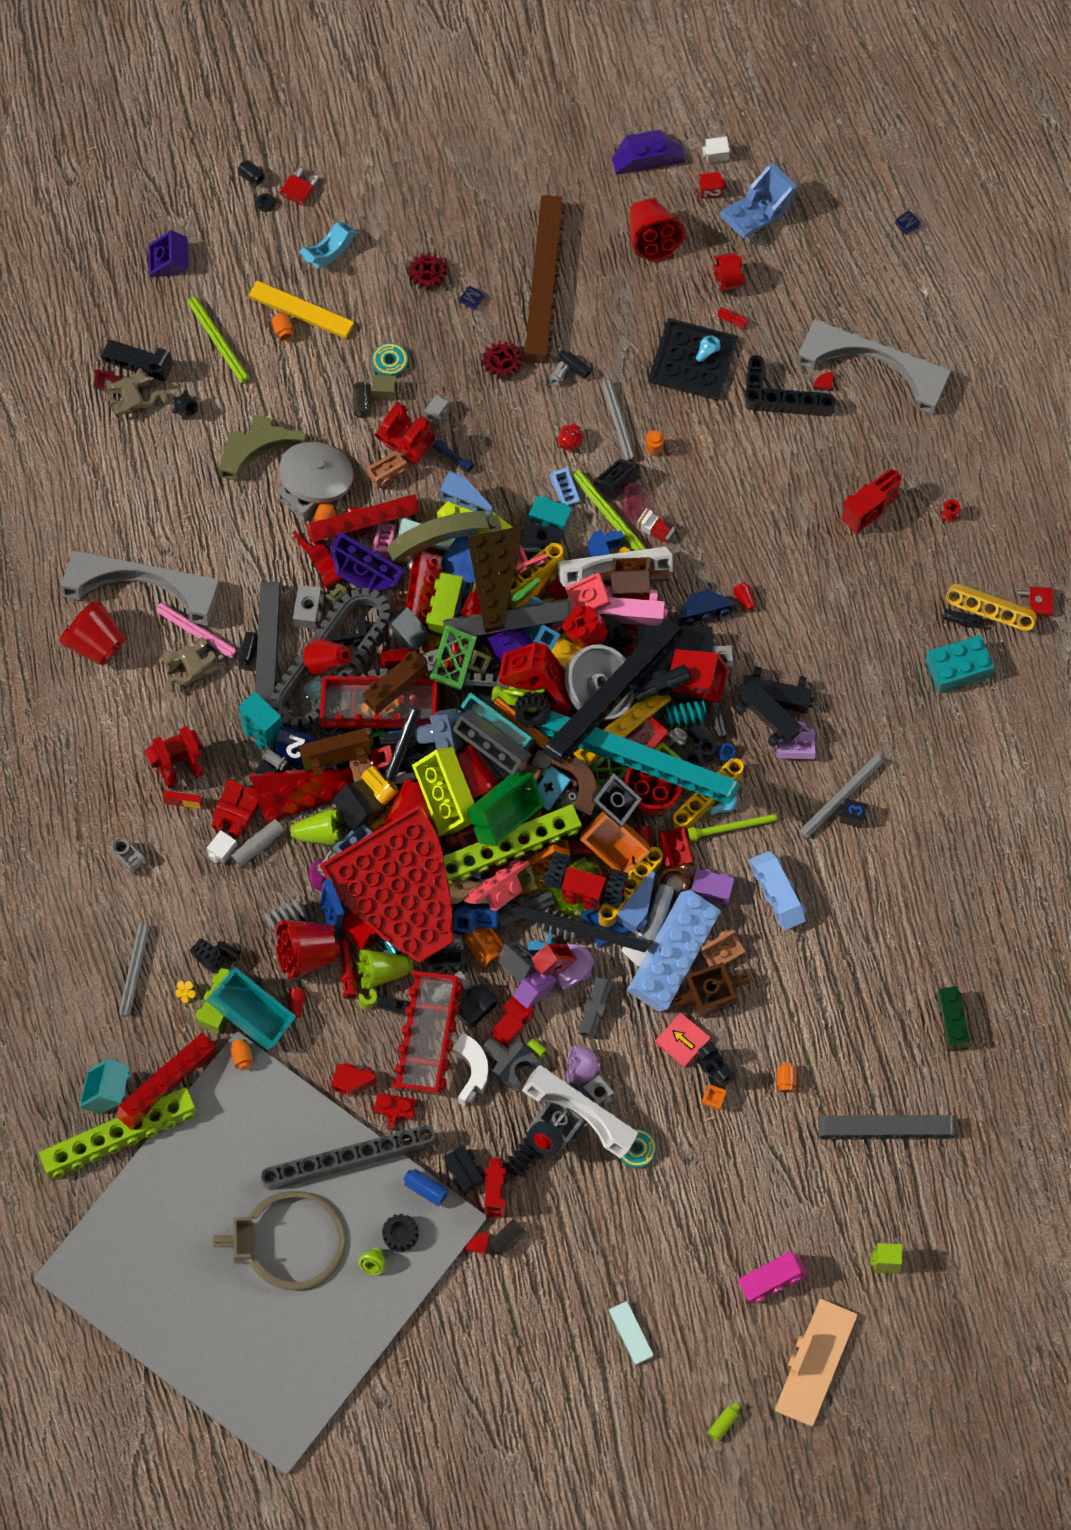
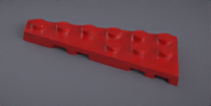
M350 766L344 769L326 768L321 770V775L314 776L313 770L305 772V769L287 770L284 773H274L273 771L266 772V774L249 773L265 823L268 824L274 819L279 820L333 800L345 784L354 782Z

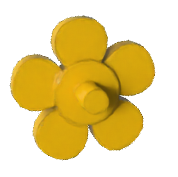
M179 981L177 983L179 989L175 991L178 998L181 997L184 1003L189 1002L190 998L196 996V991L191 990L194 984L191 981L186 983Z

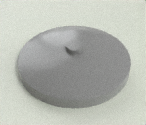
M304 442L294 445L284 453L280 461L279 476L284 487L294 496L312 503H329L342 498L349 491L353 481V468L348 458L338 449L324 443Z
M590 645L576 652L569 660L565 671V686L567 694L577 710L626 661L615 649L605 645ZM633 689L603 721L615 719L629 709L635 697Z

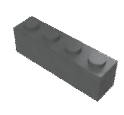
M472 709L461 714L452 729L512 776L523 770L531 757L529 752Z

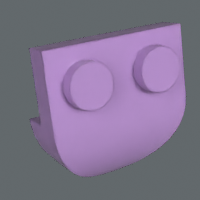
M797 721L802 726L801 733L788 745L782 739L776 745L777 758L815 759L814 729H809L806 727V723Z
M567 944L577 960L563 973L555 974L564 991H567L581 981L585 982L591 976L592 966L594 965L593 957L586 948L579 945Z

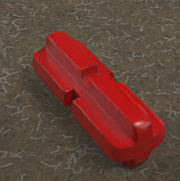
M723 307L719 309L717 313L719 318L727 322L732 321V324L742 329L746 327L748 323L747 318L738 314L734 315V312Z

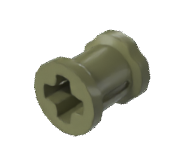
M338 583L336 588L330 594H326L324 598L333 607L336 602L340 603L342 601L341 597L343 595H349V593Z

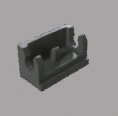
M518 941L504 944L497 962L521 983L523 979L537 972L531 959L533 955Z

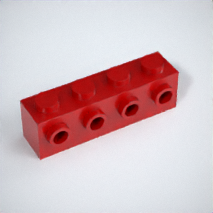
M422 551L413 557L405 608L408 607L424 627L428 628L429 624H426L428 612L431 613L432 611L430 601L431 597L436 594L434 585L442 571V557Z

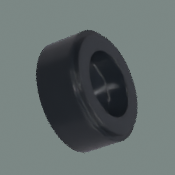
M263 193L258 196L257 207L260 211L269 212L274 208L275 201L271 194Z

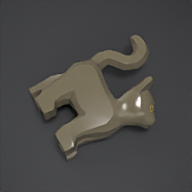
M142 368L138 369L134 376L124 377L117 382L105 381L107 394L121 393L122 396L121 401H110L115 416L127 414L130 411H136L141 408H150L154 406L158 397L164 403H167L168 396L164 391L156 390L150 394L148 401H143L138 387L152 386L150 381L153 380V377H149L148 373Z
M201 637L199 643L195 645L185 646L179 651H166L164 653L167 674L171 673L180 664H183L188 674L186 678L173 676L167 679L165 685L168 691L174 692V683L187 685L192 681H198L203 677L212 676L221 671L220 665L217 663L213 664V661L216 659L213 651L208 652L206 658L201 659L199 656L207 651V642L204 637Z

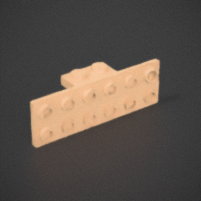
M819 1300L804 1337L800 1335L796 1344V1347L799 1348L797 1355L792 1354L788 1366H791V1370L775 1407V1412L810 1427L814 1425L857 1318L856 1313L825 1300Z

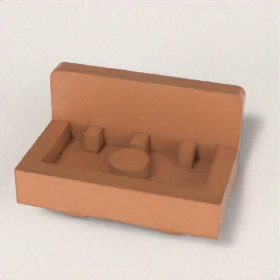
M395 451L365 468V471L378 489L381 486H387L391 480L404 476L409 471L408 462L403 460L400 454Z
M734 929L730 931L725 930L715 940L712 941L710 939L703 943L700 955L708 967L722 962L725 966L745 955L746 951L735 936L736 932Z

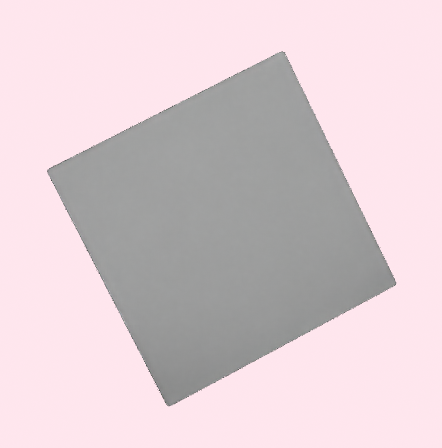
M236 1032L188 1089L198 1115H195L189 1121L177 1123L171 1129L159 1131L155 1136L146 1140L35 1275V1281L283 1474H288L484 1224L486 1215L405 1155L274 1190L266 1189L262 1183L261 1174L268 1167L372 1140L380 1136L244 1035ZM245 1039L250 1044L254 1064L251 1065L250 1069L240 1070L235 1068L231 1044L236 1040ZM173 1108L170 1113H176L179 1108ZM385 1144L383 1146V1149L386 1151H389L393 1148L391 1144ZM366 1149L363 1154L370 1156L374 1151ZM352 1154L344 1156L345 1161H351L354 1158ZM328 1159L324 1165L332 1166L335 1161ZM312 1164L305 1167V1170L308 1172L315 1169V1166ZM417 1169L449 1189L447 1197L439 1207L404 1186L405 1181L403 1179L409 1170ZM288 1170L285 1173V1175L287 1177H292L295 1175L296 1172L294 1170ZM269 1175L266 1181L273 1182L276 1176ZM288 1191H302L322 1198L335 1209L344 1227L345 1249L340 1264L325 1281L308 1289L286 1290L265 1282L248 1263H234V1247L213 1248V1235H234L233 1217H249L255 1207L270 1196ZM300 1197L285 1198L269 1205L257 1219L253 1218L254 1261L258 1260L260 1265L274 1277L288 1282L307 1281L321 1274L333 1261L338 1247L337 1228L327 1210L318 1203ZM400 1213L405 1216L409 1215L411 1219L413 1218L419 1231L416 1245L412 1246L411 1250H405L402 1253L401 1251L394 1252L393 1249H389L384 1243L382 1228L387 1219L393 1217L394 1214L400 1215ZM403 1225L396 1226L392 1231L393 1238L398 1241L405 1240L409 1235L408 1228ZM372 1248H379L383 1251L386 1268L382 1274L371 1275L360 1268L358 1259L365 1251L372 1250Z

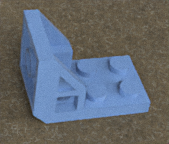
M772 163L766 167L750 186L746 197L721 210L719 216L744 239L780 219L788 210L798 186Z

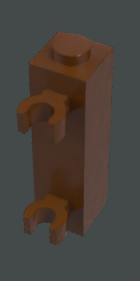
M409 651L399 664L380 680L374 681L369 685V689L363 693L364 703L374 713L379 714L428 672L427 659L422 654L418 655L415 651L412 653Z
M366 728L298 746L305 772L313 770L314 776L322 774V767L358 758L359 764L367 763L366 756L372 755L371 746H374L372 735H368Z

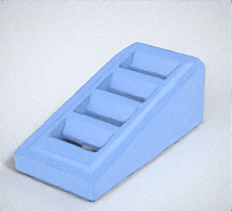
M568 467L550 473V480L561 503L570 506L581 502ZM563 476H565V478H566V479L561 480V481H558V480H557V478H560V477H563ZM568 483V486L560 488L559 486L561 484ZM568 489L571 490V492H569V493H566V494H563V493H562V491H565V490H568ZM572 495L574 496V499L568 501L564 499Z

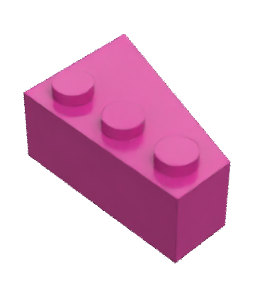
M789 1251L737 1280L747 1300L758 1304L766 1300L767 1296L777 1294L783 1291L784 1288L810 1277L800 1255Z

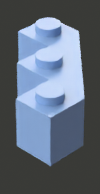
M767 851L749 859L753 875L761 883L765 898L772 905L778 924L784 930H787L805 922V907L799 902L794 893L793 884L790 879H787L781 867L782 864L777 855L774 856L771 851Z

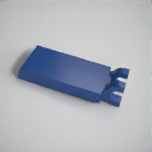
M464 536L454 540L442 557L441 565L452 575L462 576L463 581H467V587L469 588L470 583L474 584L475 577L468 539Z

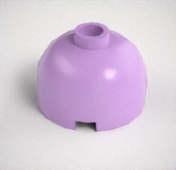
M576 1045L571 1047L567 1058V1064L570 1065V1072L566 1071L567 1082L576 1085H586L599 1073L600 1062H597V1057L591 1049Z

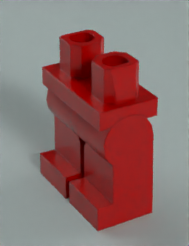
M228 779L225 784V790L213 811L212 828L220 832L225 825L230 826L228 834L234 838H239L242 832L246 833L259 808L255 790L247 786L244 789V785Z
M490 1158V1168L485 1167L486 1217L505 1218V1199H501V1196L504 1193V1185H506V1168H502L501 1158Z

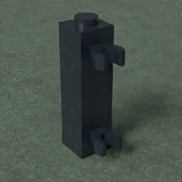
M757 666L754 668L753 677L748 675L744 677L743 684L746 682L749 684L754 680L783 709L807 714L808 707L812 708L814 697L811 696L812 689L805 688L807 677L799 676L797 686L762 679V667Z
M754 680L749 684L746 682L740 687L739 699L742 702L735 707V712L741 716L750 708L775 733L768 738L769 741L767 742L771 747H775L781 739L788 745L801 733L802 726Z

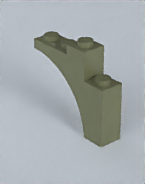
M254 415L249 434L242 431H230L218 469L220 478L238 481L244 469L254 459L271 450L293 447L294 445L307 442L306 434L299 430H287L281 426L274 427L273 421L269 417Z

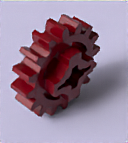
M430 252L427 253V256L420 253V258L414 256V262H409V280H412L413 285L418 284V289H421L423 286L425 291L428 290V287L435 290V285L440 287L441 281H446V263H443L442 257L437 259L436 253L433 256H430Z
M498 341V345L491 343V349L486 347V353H483L482 364L485 366V372L490 371L491 377L495 374L496 379L503 376L505 380L506 375L512 378L513 372H519L518 367L522 366V355L519 348L515 349V344L509 346L508 341H505L504 344Z

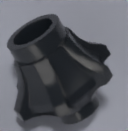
M183 390L182 395L177 398L173 397V414L178 413L182 419H186L189 415H194L198 411L197 397H191L188 391Z

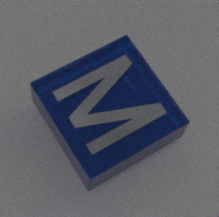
M908 210L895 219V224L907 235L920 226V221Z
M469 285L459 298V302L475 310L485 295Z

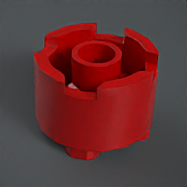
M735 252L713 256V261H716V264H712L715 282H719L721 286L718 287L719 292L738 289L746 284L744 273L741 274L740 269L743 266L741 255L738 256Z
M575 606L562 625L566 635L581 649L590 645H600L605 640L608 632L606 621L590 606Z

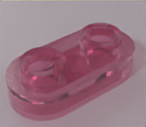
M629 483L624 489L623 514L628 519H636L641 514L643 488L638 483Z

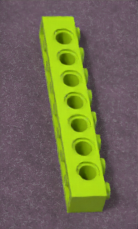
M573 804L520 825L497 845L481 844L478 842L443 856L445 868L454 866L457 869L453 874L446 871L449 886L455 880L460 879V881L470 878V874L477 871L478 874L489 870V867L492 865H503L509 858H520L525 855L526 851L531 849L533 852L537 851L548 842L554 844L559 842L563 836L568 835V837L578 834V830L581 829L582 825ZM556 822H562L565 827L561 830H558L555 828L554 824ZM539 829H543L546 831L547 835L544 837H539L536 834V831ZM524 836L528 838L529 842L521 844L518 839ZM502 844H508L511 847V849L507 852H504L501 850L500 846ZM485 851H490L493 854V857L490 859H485L482 856V853ZM471 858L475 864L473 866H466L464 861Z
M187 1087L162 1097L146 1117L138 1123L142 1124V1126L137 1130H134V1128L129 1129L121 1120L115 1118L38 1153L49 1178L58 1179L71 1170L81 1169L83 1165L89 1162L99 1161L107 1154H115L125 1146H133L141 1139L151 1138L159 1131L171 1129L182 1121H189L195 1115H198V1112ZM173 1108H179L176 1113H170ZM155 1116H160L158 1121H152ZM124 1132L121 1137L115 1138L117 1133ZM105 1140L103 1145L96 1146L99 1141ZM86 1148L85 1153L78 1154L81 1149ZM62 1157H68L65 1162L60 1163Z

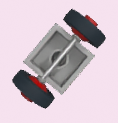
M568 1083V1085L573 1087L575 1090L580 1091L584 1096L591 1100L587 1091L583 1089L581 1086L573 1083ZM547 1102L526 1130L528 1132V1141L541 1154L558 1155L585 1119L565 1106Z

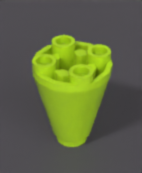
M337 808L325 810L299 820L295 824H291L292 839L334 846L346 836L342 827L345 824V819Z
M369 949L360 950L359 952L361 962L357 963V972L362 975V989H370L405 977L413 971L412 958Z

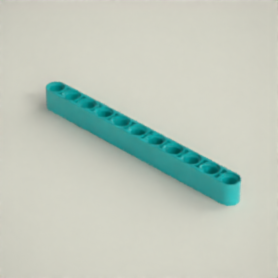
M550 711L549 720L546 721L545 725L541 723L539 730L544 735L553 737L571 718ZM595 728L578 746V748L726 804L732 803L740 787L739 783L734 779L599 728Z

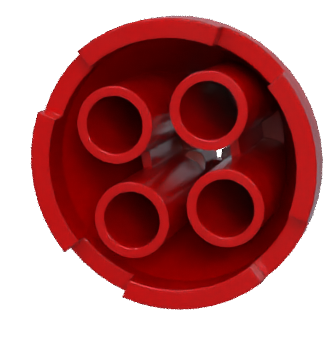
M656 198L646 199L631 205L629 226L632 247L636 255L647 259L648 262L662 261L674 255L673 251L680 244H683L685 240V229L680 220Z
M97 599L95 603L93 601L90 602L75 617V620L69 626L70 629L66 628L59 638V642L64 647L102 667L109 662V657L112 654L116 655L122 649V645L127 640L106 608Z
M473 745L464 747V749L460 750V754L455 751L473 800L488 793L504 780L487 757Z
M631 767L626 772L625 784L642 799L636 806V809L644 815L662 816L681 796L683 789L681 786Z
M404 780L385 820V825L414 807L421 805L439 836L419 782Z
M283 920L279 921L276 925L275 933L279 934L278 946H275L277 960L282 973H287V979L301 977L333 963L336 954L340 952L339 944L335 942L333 924Z

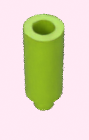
M736 1403L731 1408L727 1406L707 1434L719 1442L738 1418L737 1412L741 1407Z

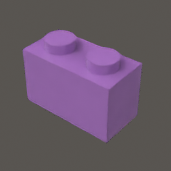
M696 869L691 890L706 901L728 906L734 878L726 873L716 874L712 873L709 869Z
M537 971L523 979L513 997L528 1009L546 998L558 980L552 974H541Z

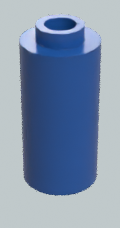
M417 1169L409 1170L403 1179L405 1181L404 1186L438 1207L449 1193V1189Z

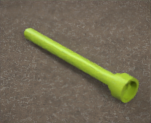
M771 814L703 829L689 827L687 832L690 843L697 842L702 836L775 822L778 816Z

